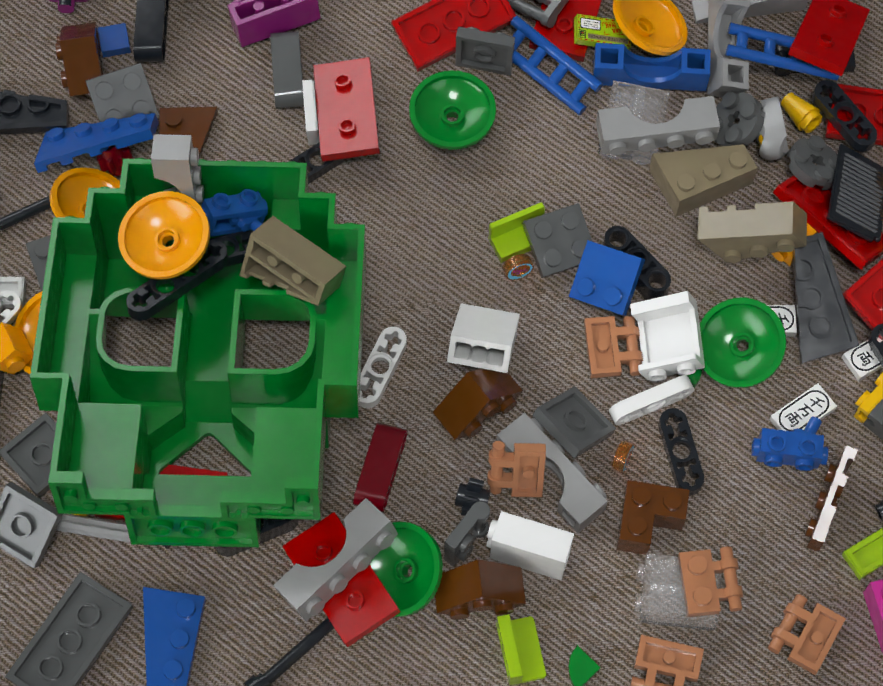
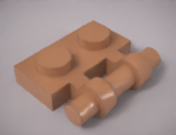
M615 316L584 319L591 378L621 376V365L624 364L629 366L631 376L641 375L638 371V365L642 364L643 356L638 348L639 327L635 325V318L633 316L624 317V326L616 327ZM623 339L626 341L627 351L619 352L618 340Z
M495 441L488 457V462L491 465V470L487 474L490 492L492 494H500L502 488H511V497H542L546 444L514 443V452H506L505 444L501 441ZM503 468H512V473H505Z
M732 547L720 548V561H712L711 549L679 552L678 561L687 617L719 614L721 611L719 601H728L731 612L742 610L741 598L743 597L742 586L738 585L736 570L739 567L737 558L733 556ZM724 573L726 588L717 589L715 574Z
M796 594L792 603H788L783 611L785 616L779 627H775L771 633L772 640L768 649L775 654H779L783 645L791 647L792 651L787 660L816 675L846 618L819 603L816 604L813 612L810 613L803 609L807 598ZM796 621L805 624L799 637L790 633Z
M641 635L634 668L646 671L645 679L632 676L630 686H672L655 682L656 673L675 677L673 686H684L685 680L697 683L704 649Z

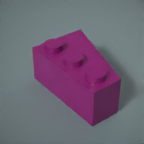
M234 0L227 5L232 28L241 47L269 38L270 33L286 32L321 19L318 0Z

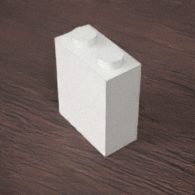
M461 303L450 337L447 362L508 373L520 314Z
M501 511L498 521L493 519L491 521L486 547L491 548L490 559L562 581L571 552L574 533Z

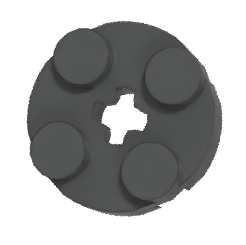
M727 92L716 107L720 129L715 142L721 146L741 144L747 146L754 141L764 123V117L761 116L762 104L748 93ZM738 117L740 119L739 123L733 124L734 120Z
M812 135L809 139L803 138L796 141L787 153V158L790 157L791 160L789 168L793 175L806 186L813 188L816 184L824 186L822 190L832 189L838 154L817 135Z

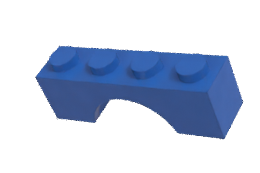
M596 43L593 58V76L600 80L603 86L706 92L710 78L711 49L681 48L678 52L666 57L649 58L632 53L626 48L625 44Z

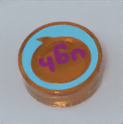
M525 254L515 255L509 258L503 265V271L509 280L521 279L530 274L534 269L530 256Z
M625 440L621 441L612 462L613 469L625 472L631 460L635 444Z

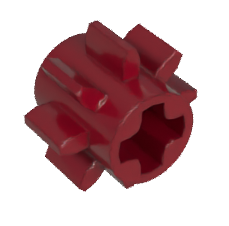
M112 145L102 154L96 156L101 171L106 172L108 170L112 176L121 175L123 159H133L129 146L116 149L115 145Z

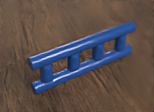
M515 16L510 25L517 29L512 36L515 37L513 63L575 113L581 115L586 109V106L580 102L589 88L598 92L602 88L603 83L519 16ZM525 37L538 46L529 60L516 51ZM546 54L559 63L550 77L537 68ZM567 71H570L581 80L571 94L559 85Z
M735 23L729 24L728 34L737 36L736 46L728 44L726 56L835 81L838 80L839 75L795 57L787 58L775 55L776 45L791 48L795 37ZM748 38L765 42L764 52L747 49Z

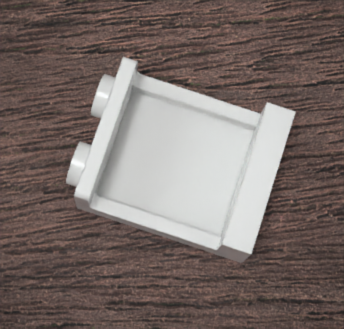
M688 291L630 304L631 315L637 320L639 327L640 349L643 361L641 365H638V371L647 380L657 382L665 380L670 375H690L698 369L705 368L697 301Z

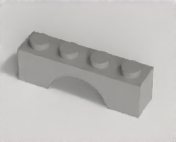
M709 0L708 49H711L710 78L707 86V95L723 97L730 91L739 93L749 90V62L726 56L725 54L728 44L736 46L737 36L728 34L729 24H742L745 13L750 7V0Z
M714 96L685 99L680 113L672 120L664 123L655 124L642 121L634 116L627 106L600 109L596 119L601 154L621 155L626 151L634 150L647 152L658 147L667 146L669 148H678L684 144L691 143L704 145L717 140L720 129Z
M154 134L151 154L154 178L175 186L164 191L185 194L202 206L204 185H201L202 171L201 166H198L199 150L198 148H193L191 135Z
M524 412L497 434L496 441H501L505 444L506 452H514V443L546 444L545 467L557 476L563 491L557 512L577 533H580L606 510L607 496L599 485H592L587 480L585 471L577 462L571 463L564 455L565 451L560 443L554 439L551 441L544 434L543 426L535 418L530 419Z
M367 498L343 519L346 527V541L340 553L333 560L317 567H307L296 563L273 585L282 598L305 621L319 614L324 608L325 603L335 594L342 592L346 588L348 581L358 572L365 570L371 563V560L381 550L388 548L398 535L392 522Z

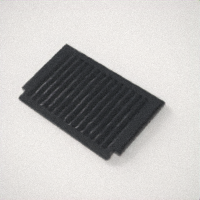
M840 144L827 219L869 242L873 240L880 242L883 226V166Z

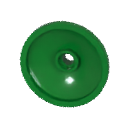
M449 70L427 77L416 87L410 99L409 115L414 130L427 143L442 149L457 150L478 143L489 133L495 121L496 103L489 87L478 77L463 71ZM454 117V118H456L457 120L454 121V122H451V121L448 120V118Z
M751 298L728 299L711 308L700 322L705 363L703 370L718 383L733 388L753 387L769 379L780 367L786 352V333L777 314L766 304ZM741 342H748L747 350L740 351L738 349Z
M393 522L392 524L397 530L398 535L388 548L381 550L371 560L369 565L400 610V613L394 617H406L419 612L433 599L441 583L443 562L439 546L427 530L409 522ZM410 567H412L411 576L408 575V570Z

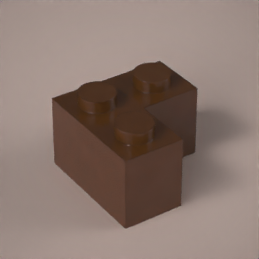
M96 22L63 26L60 36H57V43H55L57 59L63 60L65 68L64 71H61L63 88L69 89L70 96L90 94L85 80L103 75L100 59L101 47Z
M487 369L470 371L464 375L436 407L433 414L454 440L466 436L472 438L482 430L483 426L481 424L486 418H490L499 412L505 414L512 410L517 404V397L523 390L509 373Z
M627 480L616 550L647 555L651 545L653 526L682 531L686 521L690 490Z
M477 559L443 572L441 583L435 594L437 613L450 615V618L453 620L468 618L469 613L473 611L493 610L496 615L513 613L514 608L526 604L522 568Z

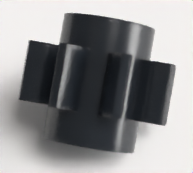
M470 477L468 484L460 483L455 506L462 507L461 515L465 516L476 502L481 501L488 504L491 490L483 489V480Z

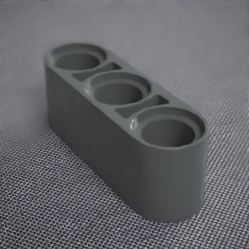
M299 31L270 33L276 109L303 107V78Z

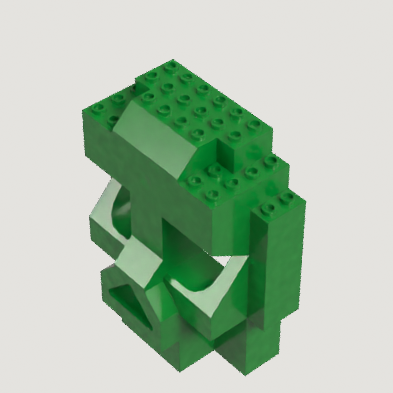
M123 159L119 188H88L84 218L74 216L53 217L30 380L39 410L58 411L48 481L58 514L124 515L131 545L259 548L261 518L321 520L325 448H329L331 417L359 418L366 275L365 224H337L336 193H309L307 163L295 161L267 162L262 160L256 162L235 160L208 161L199 159L198 166H201L202 171L201 185H204V199L214 197L217 193L236 195L245 189H251L255 192L259 191L268 206V213L263 223L272 216L276 217L346 265L340 287L317 306L286 294L285 288L273 285L270 288L263 285V280L256 277L244 278L239 276L243 263L224 267L151 317L176 319L171 367L120 364L109 358L106 354V317H130L127 311V296L151 278L144 277L135 272L122 257L118 245L119 228L124 216L136 202L150 194L163 192L165 189L175 187L166 181L154 178L151 159ZM174 240L168 241L165 246H171ZM240 243V251H244L242 243ZM226 246L227 253L229 256L235 250L231 246ZM187 271L183 275L189 277L196 274ZM162 284L157 290L161 293H168L173 290L174 286ZM246 320L310 322L309 343L306 353L297 363L286 368H242ZM211 436L251 476L160 474V472L205 437Z

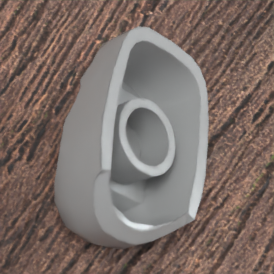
M777 96L760 101L763 109L761 108V116L764 117V123L756 139L760 145L759 155L765 160L781 159L789 151L779 97Z

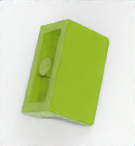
M542 202L489 224L488 240L500 263L531 251L522 222L544 215L545 206Z
M509 614L497 616L496 627L509 686L544 679L546 677V670L534 618L529 616L511 620Z

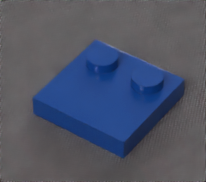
M587 240L569 297L626 316L645 259Z

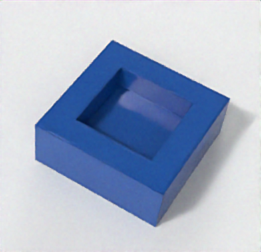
M126 23L98 28L103 58L131 53Z

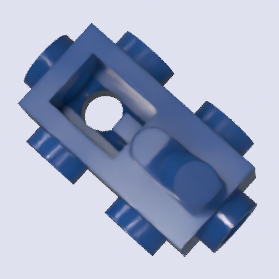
M245 189L236 195L217 193L214 197L204 199L201 206L210 224V237L240 231L245 232L250 229L255 231L263 224L264 218L268 213L266 200L261 197L259 191L255 192L251 189Z
M812 416L804 430L797 428L793 429V431L762 428L759 437L753 438L751 456H756V461L764 462L769 467L790 465L795 466L796 469L801 471L818 469L820 464L826 465L828 460V447L823 446L824 435H816L822 421Z

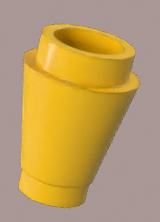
M792 92L788 93L781 101V106L799 131L810 133L820 125L823 117L820 114L819 108Z

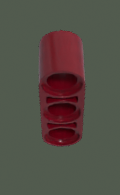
M380 422L376 424L354 494L353 505L358 506L367 498L377 509L384 513L404 450L408 430Z

